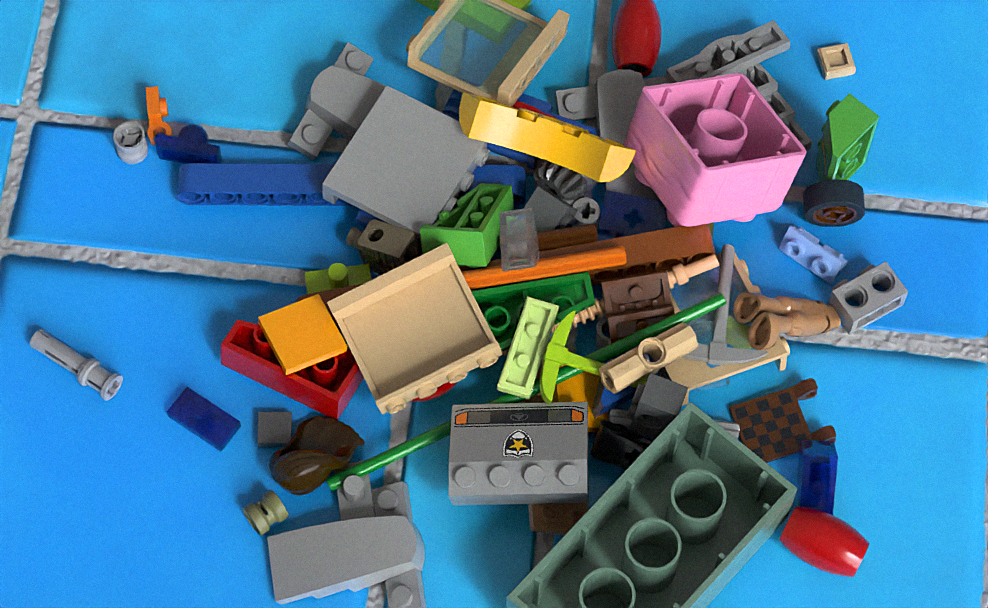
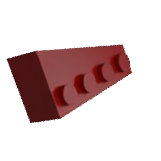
M237 319L221 343V365L337 420L364 379L350 349H347V352L285 375L259 324Z

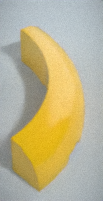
M463 92L461 97L459 123L463 133L468 138L500 145L550 161L597 182H610L620 177L628 169L636 150L611 139L604 140L599 136L590 134L588 130L528 109H516L501 104L497 100Z

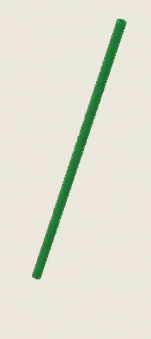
M719 292L584 357L603 363L639 346L640 342L646 338H654L682 322H690L725 305L726 300L723 294ZM565 365L559 368L556 385L584 371ZM540 378L536 379L531 396L540 393ZM506 393L485 404L519 403L525 400V398ZM451 420L327 478L326 481L331 491L342 487L344 480L351 475L361 478L449 436Z

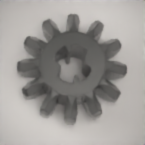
M545 160L533 173L535 179L533 184L535 187L540 186L549 189L572 206L576 200L584 198L587 192L586 184L588 182L580 173Z

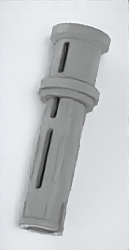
M39 329V331L37 330L30 340V347L77 376V380L82 386H90L99 392L100 397L105 401L113 398L119 391L123 382V377L119 373L113 374L101 366V362L97 359L83 357L43 329Z

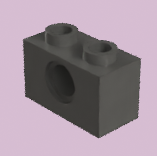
M650 373L646 385L639 383L627 414V416L633 418L629 430L656 439L679 414L689 387Z

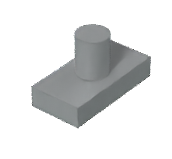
M363 461L348 463L347 467L334 470L335 475ZM369 474L361 478L356 475L347 477L344 480L343 486L337 489L341 521L375 517Z

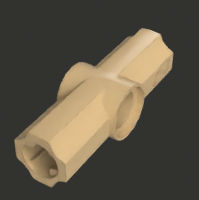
M682 322L654 338L644 339L636 348L602 365L598 370L601 382L607 390L616 394L637 381L648 378L650 373L655 375L659 369L697 349L699 345L695 332L691 326ZM643 353L651 355L655 362L647 361L643 357Z

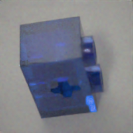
M606 190L598 230L604 231V234H610L612 238L663 230L667 219V208L661 201ZM632 211L638 212L637 217L643 219L642 224L637 223L635 228H629V222L623 220L624 215L630 216Z

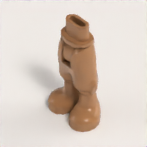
M742 293L734 303L733 313L736 320L744 324L752 323L748 330V341L751 347L756 350H765L772 347L781 333H785L790 337H808L819 333H827L832 328H838L841 324V319L835 308L819 300L787 296L772 298L760 293Z

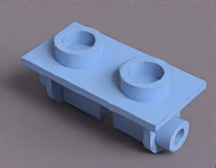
M789 226L779 246V250L831 285L838 272H841L848 262L844 259V254L837 252L827 244L823 247L820 246V240L807 232L804 227Z

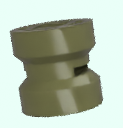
M271 489L262 494L261 500L258 502H251L242 508L248 522L260 536L268 532L270 525L273 523H281L289 517L285 506Z

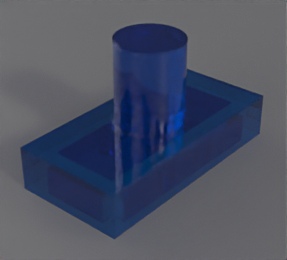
M188 387L184 389L167 411L169 418L220 452L241 427L239 420Z

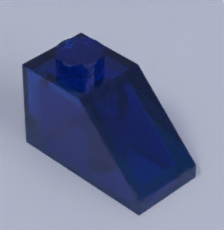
M800 440L798 460L799 507L813 508L833 515L838 455L834 441Z

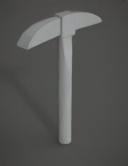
M723 245L721 251L717 293L721 292L723 294L726 304L715 309L712 342H710V345L698 343L699 346L696 350L682 358L725 366V364L751 362L768 354V351L730 348L725 343L735 248L732 245Z

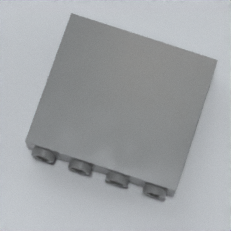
M387 85L322 183L323 199L335 204L337 199L340 198L389 224L415 232L416 237L420 239V249H422L420 227L424 224L432 226L439 220V213L444 210L451 212L457 207L459 194L461 191H468L474 179V170L477 166L482 167L485 164L490 150L487 149V142L468 138L463 133L459 121Z

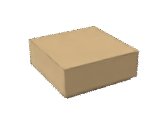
M847 43L817 49L816 55L825 80L855 74L856 67Z

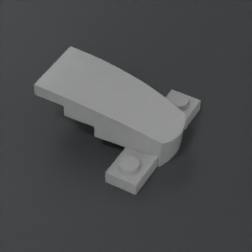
M774 20L742 35H731L717 39L708 44L700 54L666 69V77L670 83L732 73L745 75L778 117L800 141L806 151L811 149L812 141L795 121V111L777 91L778 83L760 64V62L790 49V40Z
M347 42L334 65L321 71L314 79L305 101V113L288 140L287 145L314 161L333 129L351 141L386 87L364 76L374 58Z
M614 70L598 78L594 86L556 90L557 113L574 121L596 118V129H599L597 136L604 140L611 139L624 145L642 89L645 86L670 84V81L666 76L643 79L641 73L633 70ZM632 162L620 177L610 182H604L608 208L661 200L651 187L644 185L636 178L634 173L635 165Z
M400 481L372 490L376 517L330 522L267 537L275 602L282 605L309 596L319 599L346 589L356 592L385 581L389 608H426L421 575L425 560V547L421 533L416 524L413 523L408 484Z

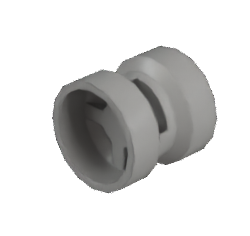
M129 121L121 123L115 128L113 140L119 159L127 164L142 162L148 154V144L142 126L136 122Z

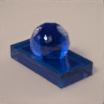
M188 124L182 127L178 137L159 133L157 135L155 145L159 159L181 164H222L220 146L208 144L209 136L207 131L198 124Z

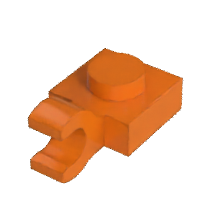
M158 86L145 87L149 128L147 131L149 142L151 145H155V136L158 133L166 134L167 142L172 143L171 127L163 122V117L169 116L167 98L160 97Z

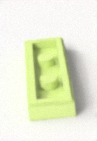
M527 296L497 385L498 391L530 399L546 345L549 342L559 311L558 305Z

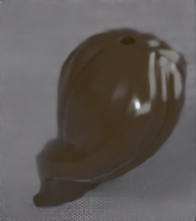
M314 416L300 423L295 435L286 446L271 456L269 469L275 482L285 491L293 495H306L320 487L332 470L347 467L355 449L358 446L364 445L365 441L359 437V434L352 427L333 417Z

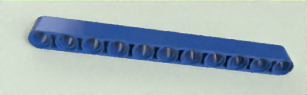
M191 163L179 167L177 199L179 202L187 205L354 206L340 198L337 199L335 204L323 199L322 183L335 164ZM517 165L477 166L473 172L474 179L467 192L461 191L457 198L459 200L481 183L512 185L514 206L522 205L526 201V171Z

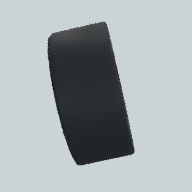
M840 179L824 180L810 185L803 192L804 217L810 224L820 227H842L861 220L865 215L863 187L858 183Z

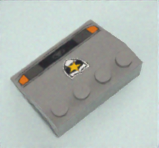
M552 402L549 405L547 403L452 405L448 495L452 505L589 503L588 402Z

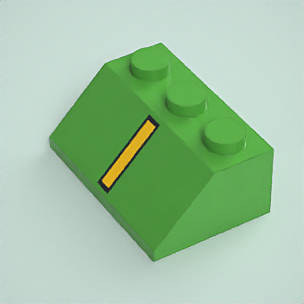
M850 93L841 102L839 100L833 102L826 112L828 118L821 129L824 133L817 144L819 147L816 158L818 182L834 179L849 180L866 162L880 116Z

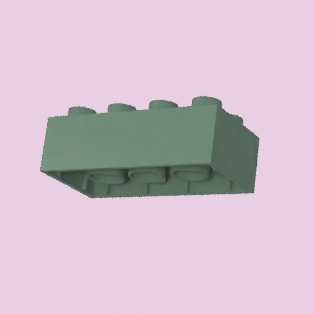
M690 402L507 596L506 608H706L787 519L798 488Z

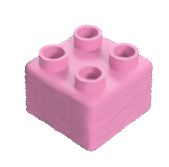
M740 73L645 86L638 99V104L624 141L625 146L636 150L631 161L635 165L634 173L636 178L644 185L653 189L667 208V218L675 227H691L732 219L739 222H748L753 220L756 214L777 210L783 203L806 155V149L778 117L751 81Z

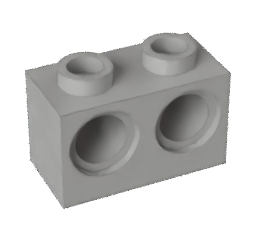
M885 261L878 266L873 264L866 267L859 273L858 277L851 281L845 279L837 283L832 288L828 305H832L841 319V324L847 333L851 335L903 306L908 290ZM880 285L886 291H878L873 286ZM846 300H854L859 306H851Z

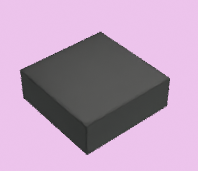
M258 412V447H285L292 439V412Z

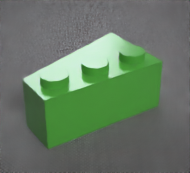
M481 183L457 200V207L451 212L444 210L439 213V220L432 226L424 224L420 227L423 254L448 243L458 265H467L470 268L487 267L500 245L499 237H505L515 220L512 185Z

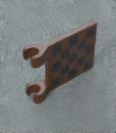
M809 378L792 387L730 406L729 409L733 420L739 424V436L742 444L766 463L812 448L834 444L836 432L831 425L822 427L810 434L798 400L811 399L817 395L818 386L813 378Z

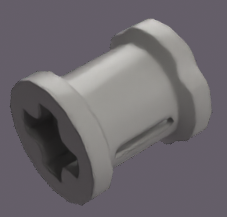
M591 198L576 200L573 207L578 211L574 216L576 221L573 227L595 224L598 230V219L600 216V206Z

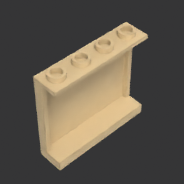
M448 243L327 302L382 415L387 412L393 414L404 409L407 406V402L417 397L420 399L429 397L437 391V387L447 382H459L468 375L467 372L477 367H489L497 362V357L503 355Z

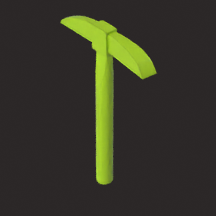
M576 311L569 313L559 323L550 342L546 345L540 376V392L543 400L548 405L553 399L559 366L564 364L600 376L598 370L604 365V363L568 352V348H565ZM643 378L630 385V387L637 389L639 383L646 385L648 378Z

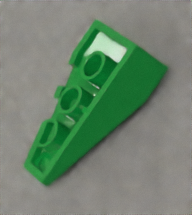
M589 272L471 291L501 351H505L511 346L527 296L559 306L554 325L560 323L572 311H576L575 314L595 305Z

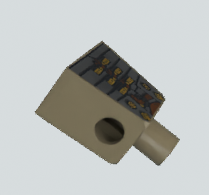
M376 219L371 220L365 230L353 227L346 239L347 245L358 249L362 263L369 264L370 270L379 275H383L422 255L414 231Z

